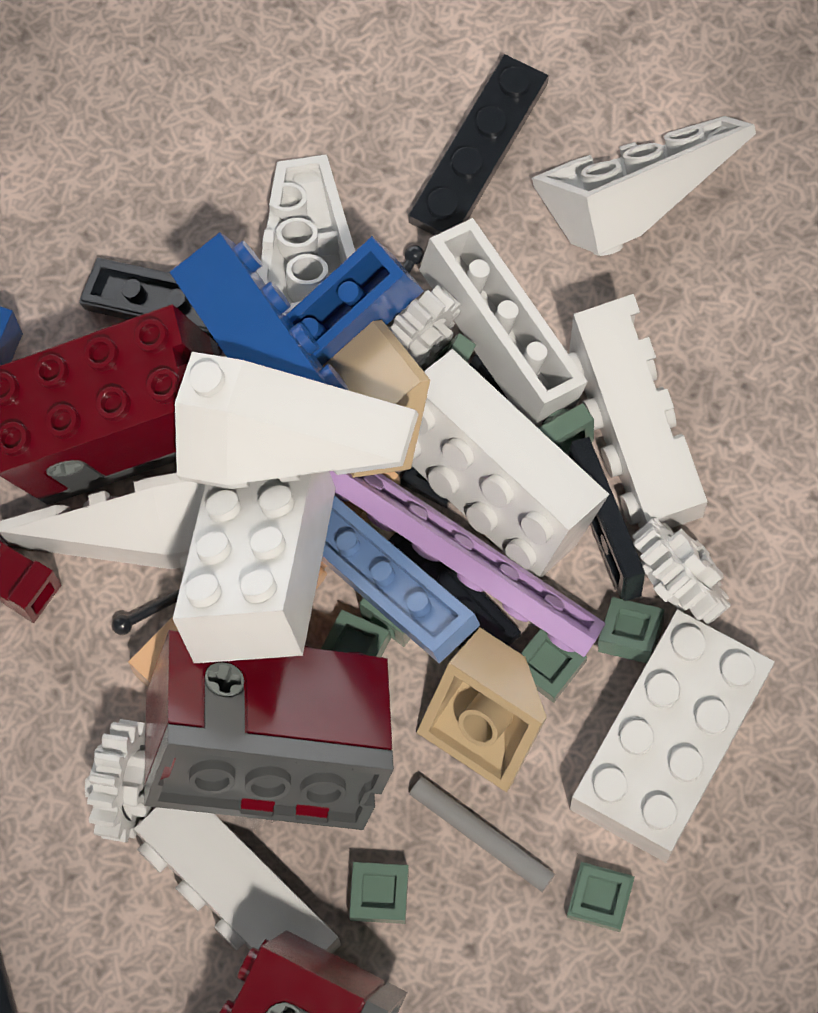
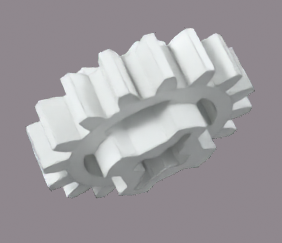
M436 286L431 292L429 290L425 291L419 301L417 299L413 300L387 324V327L423 371L434 363L437 355L451 341L453 332L450 329L455 324L453 320L461 312L458 309L461 303L443 287Z
M657 518L651 519L632 536L635 539L634 546L642 553L640 557L643 560L641 564L645 574L653 584L655 592L665 602H670L682 612L690 609L697 620L700 621L702 619L706 624L713 622L731 606L727 601L729 596L720 588L722 585L720 580L724 578L723 573L717 568L709 556L710 553L698 540L695 541L689 537L682 529L674 534L667 523L664 522L662 524Z
M120 719L119 723H111L110 735L103 734L102 744L98 745L94 751V763L90 775L85 779V797H88L87 804L93 805L89 823L95 824L94 834L101 836L103 839L128 842L129 838H135L137 833L134 828L153 810V807L144 806L146 723Z

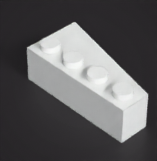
M634 294L573 314L569 356L588 381L584 388L588 400L582 403L594 418V431L597 429L601 430L607 445L601 448V453L608 474L611 478L619 476L626 492L620 495V501L628 523L630 525L638 523L641 529L651 519L657 518L662 524L665 522L670 528L702 518L708 501L684 435H672L670 428L676 427L674 406L668 389L655 387L654 381L657 380V372L653 359L656 358L649 337L641 340L638 339L634 328L635 315L639 314L640 310Z

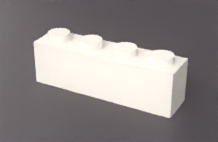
M471 218L431 237L419 271L432 289L436 286L443 287L461 303V306L458 308L461 312L454 321L464 336L476 344L475 352L510 403L537 428L541 427L543 421L555 411L564 408L568 410L575 408L588 381L475 220Z
M156 807L134 828L140 839L144 842L137 849L138 852L159 873L168 866L182 880L175 889L197 911L204 905H207L221 919L214 928L234 949L238 950L244 943L250 949L252 947L259 949L265 939L270 941L286 930L332 954L341 946L339 937L215 814Z

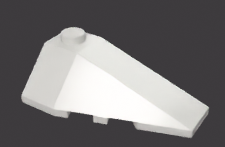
M727 116L719 117L668 132L664 136L665 145L657 143L637 145L633 142L619 147L622 157L594 164L593 158L589 155L572 160L532 177L533 185L571 244L591 251L598 256L610 255L620 251L624 243L644 234L756 134L755 125Z
M327 154L279 161L276 165L269 203L270 212L262 241L263 249L260 261L263 266L257 270V273L265 284L272 281L287 298L291 307L285 311L286 315L355 252Z
M192 352L175 401L177 476L180 480L237 489L250 487L249 482L279 478L281 482L300 480V475L334 471L337 475L400 467L404 464L419 414L411 408L248 361Z
M177 473L150 477L134 482L135 493L119 497L110 496L108 492L102 491L88 495L89 500L83 504V508L72 510L69 506L53 505L0 521V534L8 547L166 569L181 568V571L184 572L205 484L180 480Z

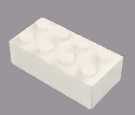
M451 349L424 371L430 379V385L412 467L429 482L431 488L439 496L448 499L465 515L470 525L476 531L485 534L506 554L507 558L540 579L578 544L609 496V493L458 353Z
M329 471L300 475V480L281 482L279 478L249 482L250 487L237 489L205 485L173 615V621L194 663L303 656L336 490Z
M677 609L572 796L570 810L667 863L767 680L775 661Z

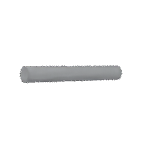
M421 777L412 788L409 795L541 892L546 889L554 878L555 874L425 778Z

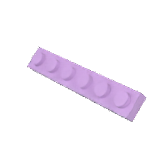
M329 471L336 487L335 496L339 500L352 502L367 512L368 519L374 525L386 531H395L412 542L413 549L422 557L430 561H440L457 572L458 579L467 587L479 592L485 591L502 602L504 610L515 619L523 622L530 621L547 632L550 641L560 649L567 652L575 651L583 657L586 656L606 624L604 621L383 474L353 478L350 473L337 475L334 471Z

